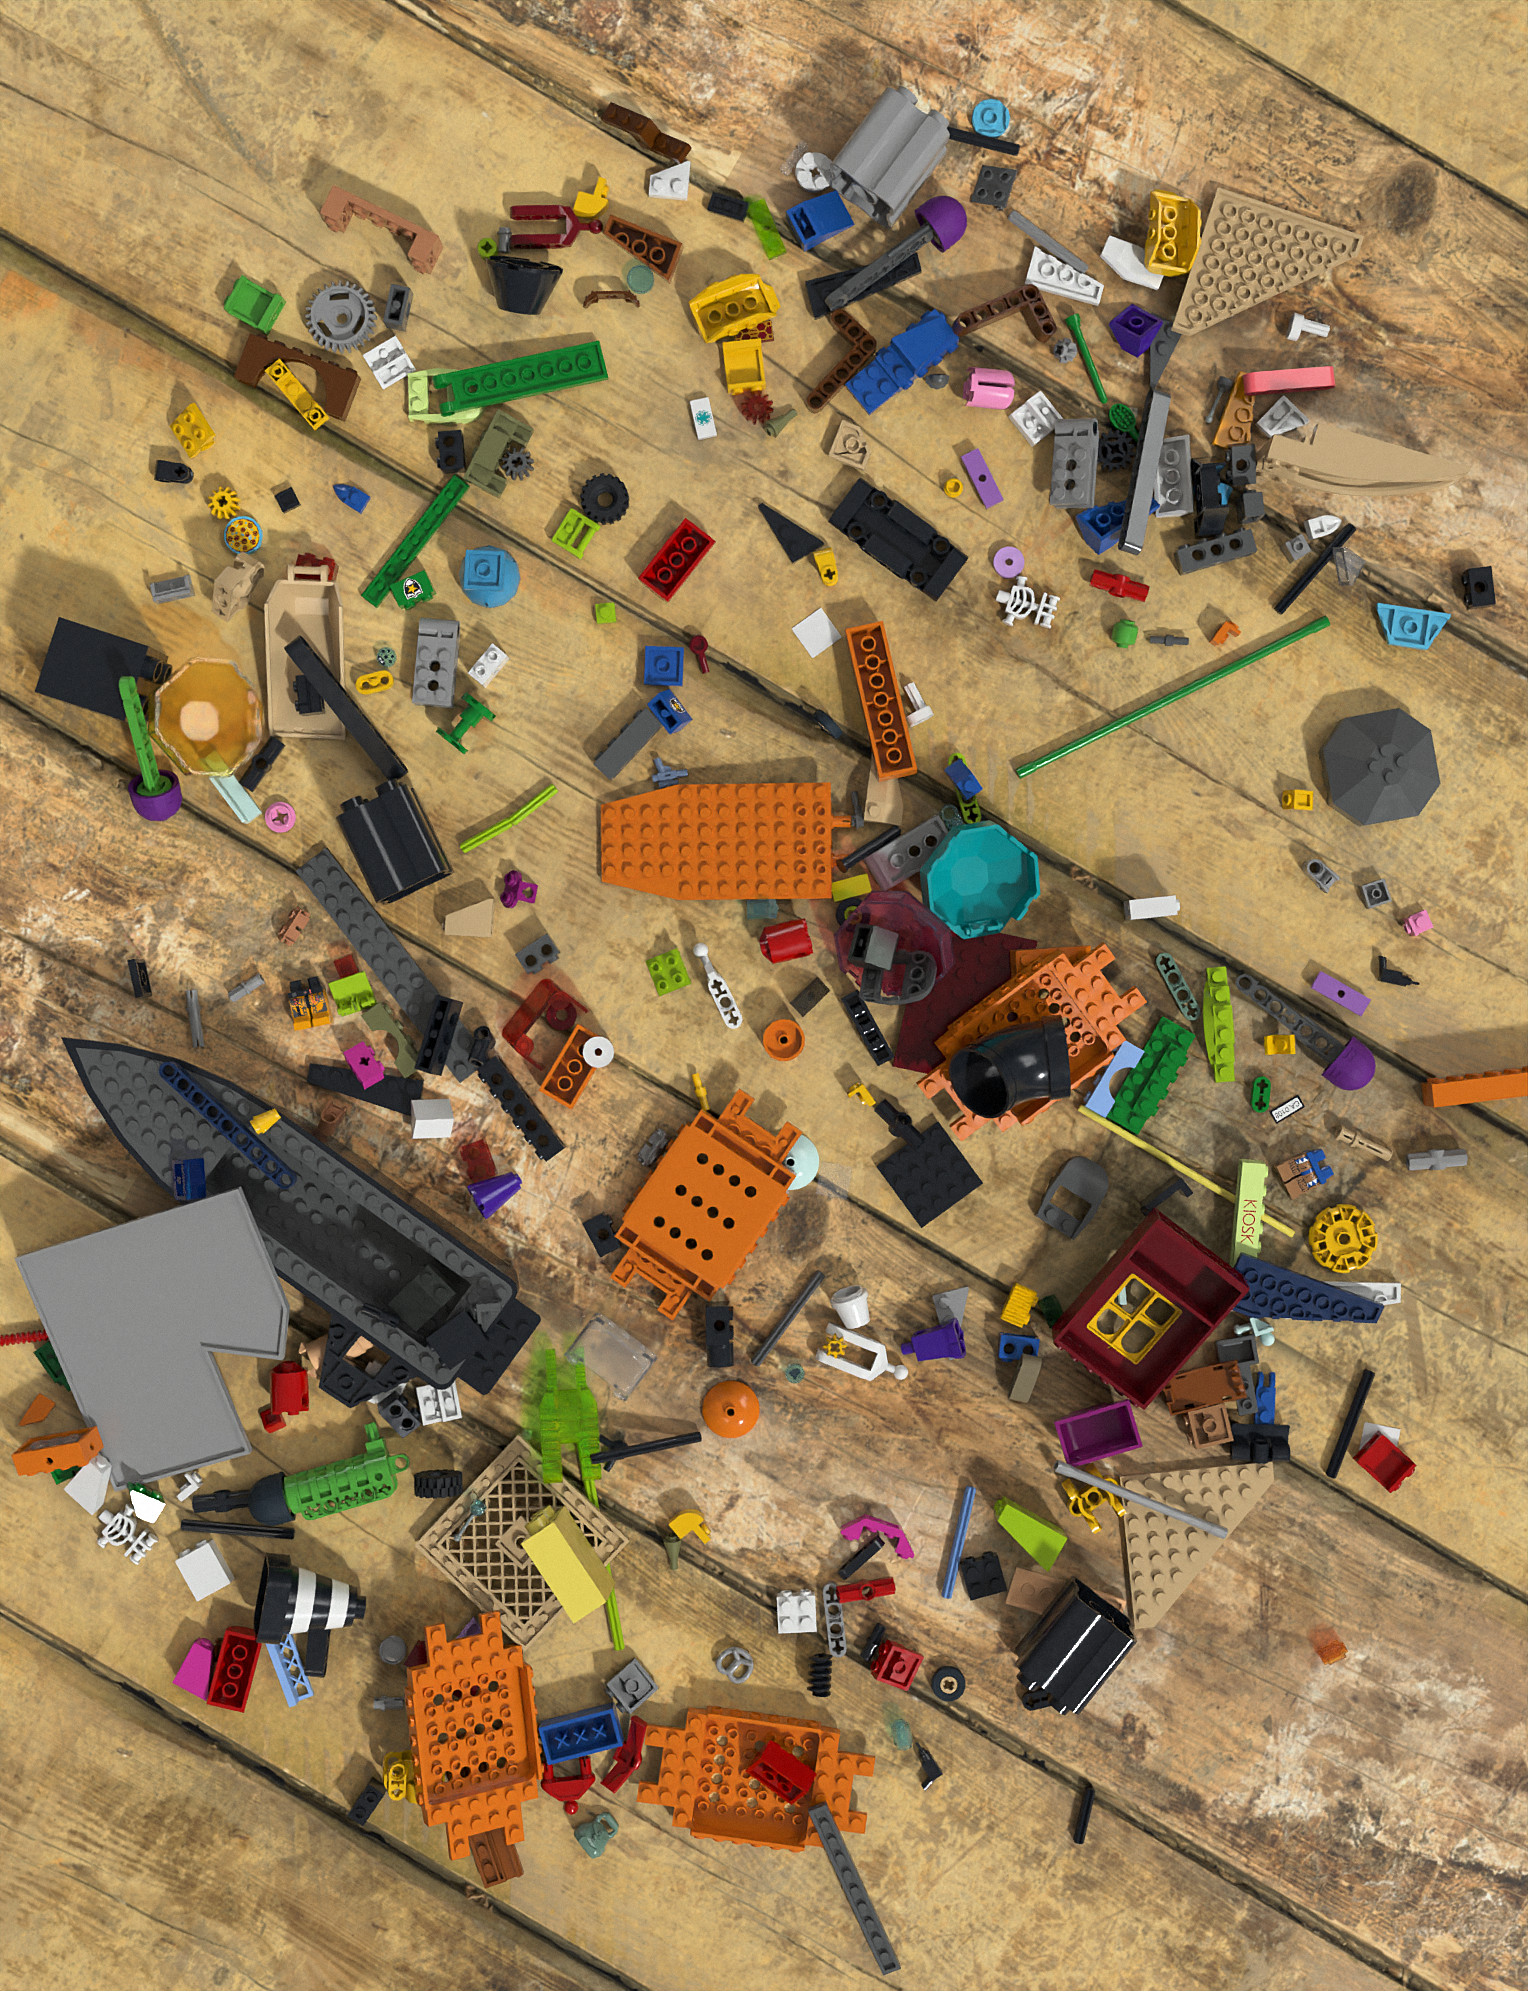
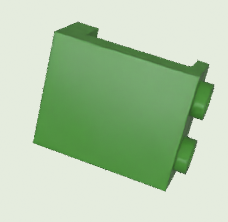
M241 275L240 279L238 278L233 285V292L224 301V310L231 316L268 336L286 301L282 296L274 295L251 282L244 275Z

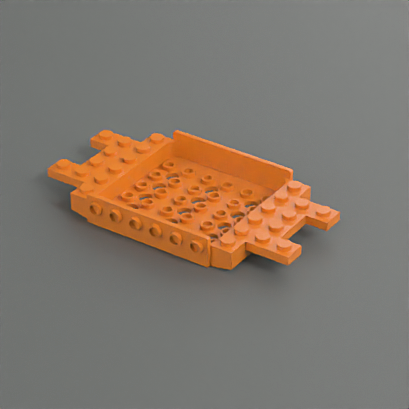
M1104 942L1100 943L1073 965L1060 949H1057L1043 959L1039 957L947 1027L949 1030L934 1042L947 1060L916 1082V1084L928 1099L943 1088L952 1097L964 1114L952 1122L949 1127L961 1142L991 1120V1118H984L973 1113L961 1102L952 1087L949 1076V1064L952 1056L976 1040L978 1036L1016 1024L1039 1021L1040 1016L1060 1014L1062 1018H1069V1024L1064 1028L1069 1055L1071 1090L1079 1087L1082 1081L1092 1077L1099 1068L1108 1065L1115 1057L1111 1051L1126 1040L1116 1025L1147 1003V1001L1135 986L1120 997L1100 971L1116 959ZM1043 988L1047 989V997L1039 998L1038 992ZM1052 1003L1059 1005V1009L1055 1013L1049 1012V1006ZM1010 1012L1017 1013V1019L1013 1022L1007 1020V1015ZM1079 1032L1080 1038L1077 1041H1071V1033ZM1048 1097L1032 1099L1014 1106L1000 1117L993 1118V1121L1002 1132L1006 1131L1016 1122L1024 1126L1031 1123L1038 1114L1047 1111L1050 1105L1061 1099L1049 1100Z
M740 1088L718 1119L701 1109L692 1124L690 1122L686 1125L682 1123L676 1132L679 1135L675 1141L671 1139L665 1148L668 1150L664 1157L660 1155L655 1163L657 1166L655 1171H649L644 1181L647 1183L643 1188L639 1186L633 1196L636 1197L632 1204L628 1202L623 1209L625 1215L622 1220L625 1222L614 1236L630 1248L610 1278L626 1288L635 1273L654 1284L667 1293V1296L657 1310L671 1320H674L693 1291L710 1302L720 1287L724 1289L727 1283L730 1285L736 1277L734 1273L737 1268L741 1269L747 1261L745 1259L746 1255L753 1253L758 1245L755 1242L759 1237H764L768 1231L766 1226L770 1221H775L779 1215L777 1211L780 1206L784 1207L790 1199L788 1188L797 1176L794 1171L783 1165L782 1162L803 1131L786 1121L777 1136L770 1133L745 1115L755 1098ZM700 1153H705L708 1156L706 1164L698 1162L697 1156ZM716 1164H721L724 1167V1173L716 1175L713 1172V1167ZM732 1175H737L740 1178V1184L732 1186L729 1183V1178ZM678 1185L686 1187L687 1192L685 1195L680 1196L676 1193L675 1189ZM748 1186H753L756 1189L755 1196H747L745 1189ZM694 1196L702 1198L703 1203L701 1206L696 1207L692 1204L691 1200ZM716 1207L719 1212L718 1216L710 1217L707 1213L708 1208ZM658 1216L663 1217L665 1220V1224L662 1227H657L654 1224V1219ZM732 1218L735 1223L734 1226L726 1228L723 1224L724 1219ZM671 1228H679L681 1231L680 1237L673 1238L670 1235ZM687 1239H695L697 1246L694 1249H689L686 1246ZM705 1249H709L713 1253V1257L709 1260H705L702 1257V1251Z
M498 1610L479 1614L481 1633L446 1641L444 1623L424 1626L428 1663L407 1668L408 1687H404L416 1802L422 1808L423 1820L428 1827L445 1823L449 1859L451 1861L470 1856L468 1836L502 1827L505 1845L525 1841L521 1802L538 1798L536 1779H543L544 1766L540 1759L542 1747L538 1741L540 1733L539 1725L536 1723L538 1711L534 1704L536 1693L532 1685L533 1669L528 1663L523 1661L522 1645H517L516 1643L503 1645L500 1612ZM496 1681L498 1684L497 1689L490 1692L488 1689L489 1683ZM478 1685L479 1693L476 1696H471V1687ZM455 1690H460V1699L453 1700L452 1693ZM437 1694H442V1703L435 1705L433 1702L434 1697ZM500 1719L502 1721L501 1727L494 1730L492 1727L494 1720ZM479 1723L483 1724V1732L475 1734V1726ZM464 1728L466 1731L465 1736L458 1739L456 1737L457 1730ZM441 1733L447 1734V1740L444 1743L438 1742V1736ZM500 1757H505L506 1764L498 1768L497 1760ZM482 1762L488 1763V1768L485 1772H479L478 1769ZM468 1766L470 1768L469 1775L461 1777V1769ZM450 1771L452 1774L451 1779L443 1782V1773Z
M708 1706L707 1709L688 1707L685 1729L647 1723L644 1745L663 1747L659 1782L639 1780L636 1802L674 1807L672 1826L691 1829L690 1835L697 1839H704L706 1837L713 1838L717 1842L727 1840L738 1845L748 1843L753 1847L769 1846L773 1850L783 1848L799 1853L805 1850V1845L824 1848L808 1808L825 1801L840 1831L865 1834L867 1812L849 1810L853 1776L873 1777L875 1756L839 1751L840 1729L823 1726L821 1721L722 1708L719 1706ZM723 1735L727 1737L728 1742L726 1745L721 1746L717 1743V1738ZM769 1740H772L791 1754H793L792 1750L794 1747L800 1746L803 1749V1754L795 1756L796 1759L808 1765L817 1773L809 1791L793 1803L795 1810L792 1813H788L784 1809L788 1802L762 1783L756 1789L751 1788L749 1785L750 1780L755 1778L745 1772V1770L759 1752L754 1747L757 1741H763L766 1744ZM721 1754L725 1757V1762L723 1764H716L714 1757ZM713 1774H721L722 1781L714 1783L711 1779ZM710 1793H718L720 1799L717 1802L710 1801ZM753 1797L758 1803L755 1807H749L746 1801Z

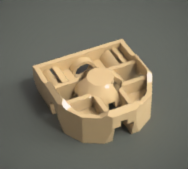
M245 552L239 553L234 559V568L227 566L214 581L211 611L228 623L235 613L244 609L252 599L251 593L256 587L258 580L264 577V565Z

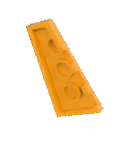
M1239 371L1211 444L1223 450H1228V444L1247 443L1251 439L1250 429L1251 422H1253L1252 412L1256 395L1245 396L1243 375L1247 373Z

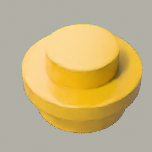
M951 478L945 482L944 492L948 497L956 498L961 495L963 484L959 479Z

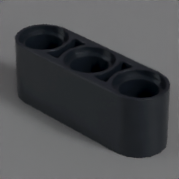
M331 1629L310 1631L308 1633L305 1676L325 1678Z

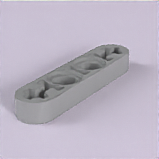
M829 1581L823 1586L829 1650L834 1657H842L847 1650L842 1603L839 1604L836 1600V1591H834V1600L826 1601L830 1600V1593L826 1592L829 1590V1587L833 1586V1589L836 1590V1586L839 1585L834 1581ZM831 1605H836L839 1611L833 1615L828 1612V1608ZM833 1624H839L841 1631L837 1634L832 1633L830 1627ZM831 1638H839V1644L843 1647L840 1648V1652L833 1649L836 1647L835 1639L831 1640Z

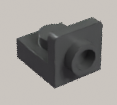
M502 1299L477 1302L476 1307H473L474 1319L478 1320V1324H482L484 1321L483 1312H486L487 1315H493L501 1311Z

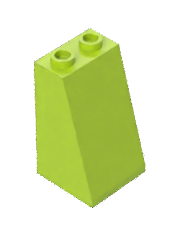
M1005 1496L1001 1500L998 1499L993 1508L997 1521L1049 1572L1068 1539L1064 1530Z

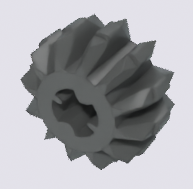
M513 448V454L509 451L506 452L509 458H502V461L506 463L502 465V469L507 470L505 473L507 477L512 475V480L515 481L517 476H519L520 481H523L522 475L525 474L529 478L530 474L528 471H534V467L531 466L534 463V459L530 458V452L525 453L524 448H521L519 453L516 448ZM519 461H521L522 466L518 465V467L516 468L514 463H518Z

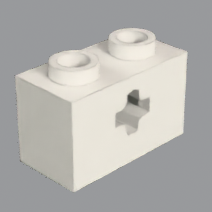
M492 643L468 674L486 688L510 658Z

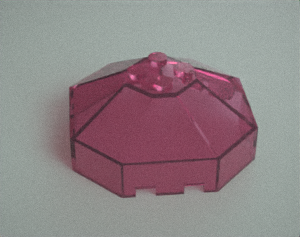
M872 890L834 934L839 969L844 974L850 973L856 979L855 983L859 987H861L863 968L855 967L847 960L856 923L875 925L898 933L900 937L896 952H898V949H906L907 952H915V950L929 952L937 964L933 988L955 964L950 927L908 891ZM906 964L892 965L891 971H884L881 987L883 994L887 996H901Z

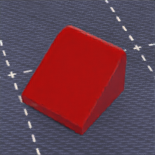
M271 1408L260 1413L264 1430L268 1433H273L287 1426L283 1415H272Z

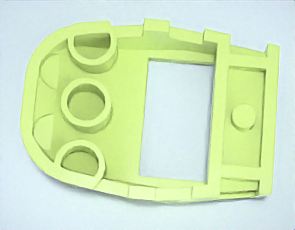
M433 368L408 374V418L410 422H414L415 419L422 420L425 424H442L444 426H452V424L472 423L482 417L486 406L457 412L447 417H443L441 414H429L428 376L459 370ZM452 385L447 386V402L455 401ZM470 386L469 391L475 392L476 387Z

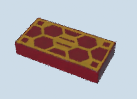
M763 321L752 329L745 328L740 330L735 335V341L761 338V343L774 341L772 321Z

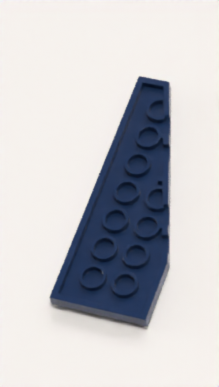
M1240 1252L1234 1265V1269L1245 1276L1250 1290L1233 1308V1311L1252 1318H1291L1292 1320L1305 1321L1333 1320V1322L1353 1321V1323L1377 1324L1385 1307L1377 1301Z

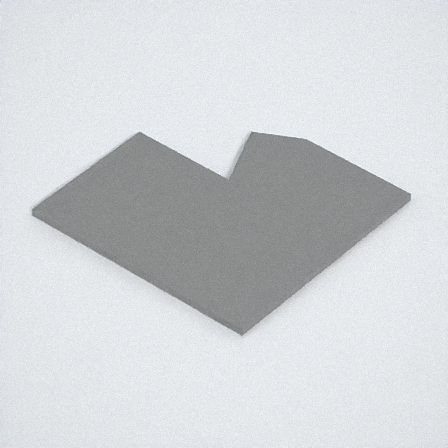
M241 1186L21 1254L14 1258L87 1428L94 1426L98 1428L104 1445L98 1453L112 1465L109 1479L115 1492L127 1489L128 1482L144 1484L244 1456L253 1451L212 1351L283 1360L286 1351L290 1305Z

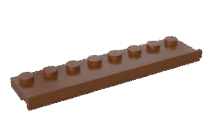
M466 1732L458 1734L456 1737L461 1739L465 1736ZM447 1738L440 1740L438 1742L444 1743L447 1740ZM480 1763L478 1767L479 1772H485L488 1768V1763ZM468 1766L463 1767L460 1771L461 1777L468 1776L470 1768ZM446 1771V1775L449 1781L451 1779L452 1774L450 1771ZM502 1827L468 1836L485 1889L507 1882V1880L515 1877L519 1878L524 1874L515 1843L511 1845L504 1844Z

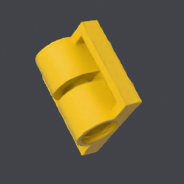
M195 403L189 404L169 426L189 458L196 457L200 452L209 449L215 443L213 438L216 434Z

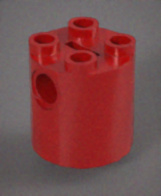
M805 918L764 927L759 939L762 955L772 964L813 954V946L808 934Z
M283 1361L269 1370L272 1415L282 1414L283 1412H288V1415H299V1411H309L308 1368L299 1366L296 1361Z

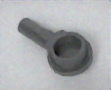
M852 791L851 802L854 806L855 814L851 815L852 826H856L857 830L859 827H864L861 805H859L858 791Z

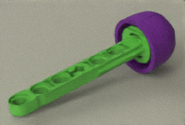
M121 676L119 690L141 769V774L134 777L128 785L131 802L141 817L150 821H164L175 815L181 806L182 793L179 779L171 771L158 770L140 698L136 692L135 679L131 676Z

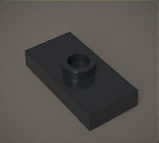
M713 192L707 211L744 223L750 204L743 200Z

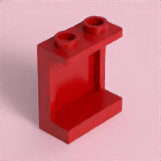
M1379 1430L1353 1457L1362 1468L1390 1493L1398 1490L1402 1485V1481L1406 1477H1410L1417 1466Z

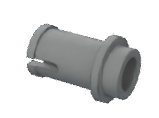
M500 227L497 235H499L498 252L511 253V229Z

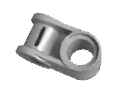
M1318 859L1307 860L1302 865L1303 873L1325 893L1329 892V888L1335 881L1340 880V877ZM1311 863H1315L1317 867L1314 873L1309 869Z

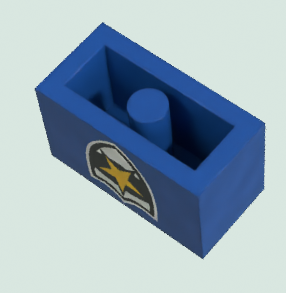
M670 689L659 692L647 703L669 734L681 731L693 720Z

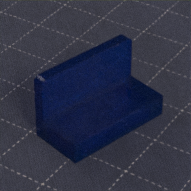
M204 1158L172 1160L175 1200L206 1197Z

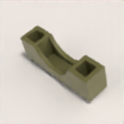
M379 1002L361 1016L371 1031L384 1030L396 1038L399 1045V1053L394 1064L404 1078H408L418 1071L414 1067L419 1051L417 1052L413 1046L415 1042L409 1034L406 1036L403 1032L404 1026L400 1020H395L392 1016L393 1010L387 1003Z

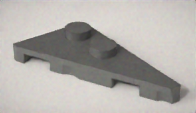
M1153 312L1151 314L1163 320V324L1149 347L1150 389L1156 387L1182 335L1171 331L1173 322Z

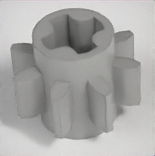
M1064 338L1063 341L1058 340V343L1055 344L1053 349L1054 358L1059 359L1060 363L1073 361V358L1077 355L1076 343H1071L1072 339Z

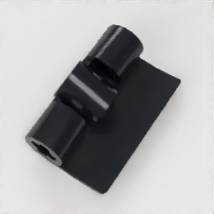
M1233 1423L1231 1432L1234 1441H1230V1459L1251 1461L1257 1464H1266L1268 1461L1289 1462L1290 1445L1288 1444L1290 1426Z

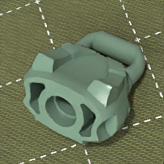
M603 1812L592 1822L582 1823L577 1826L574 1831V1837L586 1853L594 1859L600 1857L605 1851L607 1842L618 1832L619 1824L609 1812ZM602 1818L613 1829L612 1832L608 1833L606 1828L600 1823Z

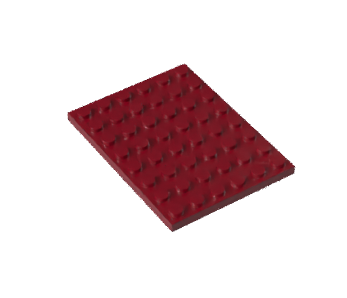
M925 917L918 950L929 952L934 957L937 964L936 978L933 988L924 999L907 1003L905 1006L893 1067L928 1074L947 1060L934 1042L949 1030L947 1027L1011 979L1010 950L1033 949L1037 947L1038 941L1004 933L962 939L938 919ZM1010 1012L1007 1015L1009 1022L1017 1019L1016 1012Z

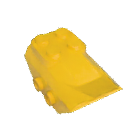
M1160 189L1150 191L1149 230L1145 242L1144 260L1145 267L1149 272L1169 277L1190 273L1201 245L1200 227L1202 225V219L1200 218L1201 210L1192 199L1180 197L1175 192Z
M734 274L722 282H713L688 302L696 328L705 344L716 342L728 336H734L745 328L752 329L758 323L777 316L776 312L781 307L773 287L765 284L759 274Z

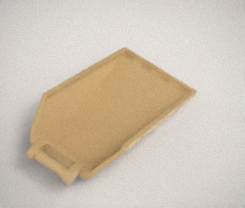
M288 564V579H278L264 603L269 736L346 739L345 725L325 700V714L301 716L296 711L295 700H298L297 693L293 690V681H296L295 676L304 674L284 649L287 644L301 635L345 689L343 603L338 583L328 580V565L310 567ZM295 574L321 575V580L295 579Z

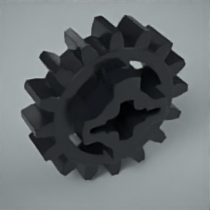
M1118 429L1115 434H1113L1112 430L1108 431V435L1103 432L1101 434L1102 439L1099 438L1097 464H1102V470L1108 467L1109 473L1113 468H1115L1116 473L1119 472L1120 467L1126 469V463L1130 464L1132 462L1129 457H1134L1135 455L1131 451L1135 445L1129 444L1132 438L1126 439V432L1120 435ZM1117 439V441L1110 442L1108 440ZM1122 444H1124L1126 452L1123 450ZM1116 448V453L1112 454V449ZM1101 449L1105 453V459L1102 456ZM1115 460L1119 461V463H1110Z

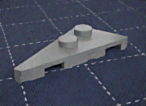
M968 1286L932 1295L940 1325L945 1324L950 1319L957 1318L961 1327L969 1291Z

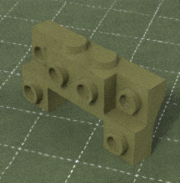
M498 409L487 431H483L479 447H475L471 455L473 459L463 479L500 499L508 484L507 479L495 474L502 462V458L505 456L512 441L526 448L534 429Z

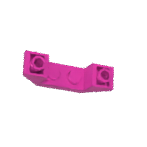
M864 1514L842 1525L840 1528V1534L843 1535V1538L851 1541L854 1539L859 1540L863 1526H866V1529L871 1532H877V1530L884 1532V1535L894 1539L896 1536L898 1538L894 1550L897 1556L903 1559H908V1557L914 1558V1551L902 1526Z

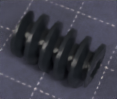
M820 1653L809 1656V1660L814 1661V1663L808 1664V1667L813 1669V1671H808V1675L813 1676V1678L807 1679V1682L813 1685L808 1686L807 1690L811 1691L813 1696L828 1697L831 1695L829 1691L831 1688V1675L829 1674L832 1673L830 1666H832L831 1658L833 1656L830 1654Z

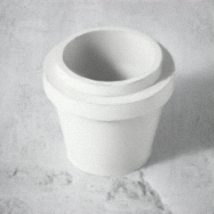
M860 1285L840 1289L830 1299L832 1308L837 1311L847 1329L861 1327L870 1321L867 1303L868 1292L866 1288Z

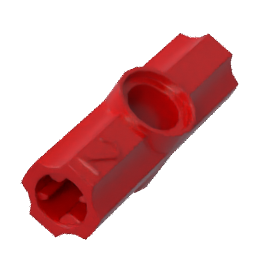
M1094 569L1089 586L1108 591L1110 595L1120 598L1127 597L1143 603L1146 600L1150 587L1146 584L1132 581L1127 576L1121 574L1113 575Z
M892 1576L874 1580L862 1579L856 1583L836 1586V1596L839 1604L858 1600L870 1601L875 1597L895 1594L896 1591ZM865 1586H869V1591L866 1594H862V1589Z

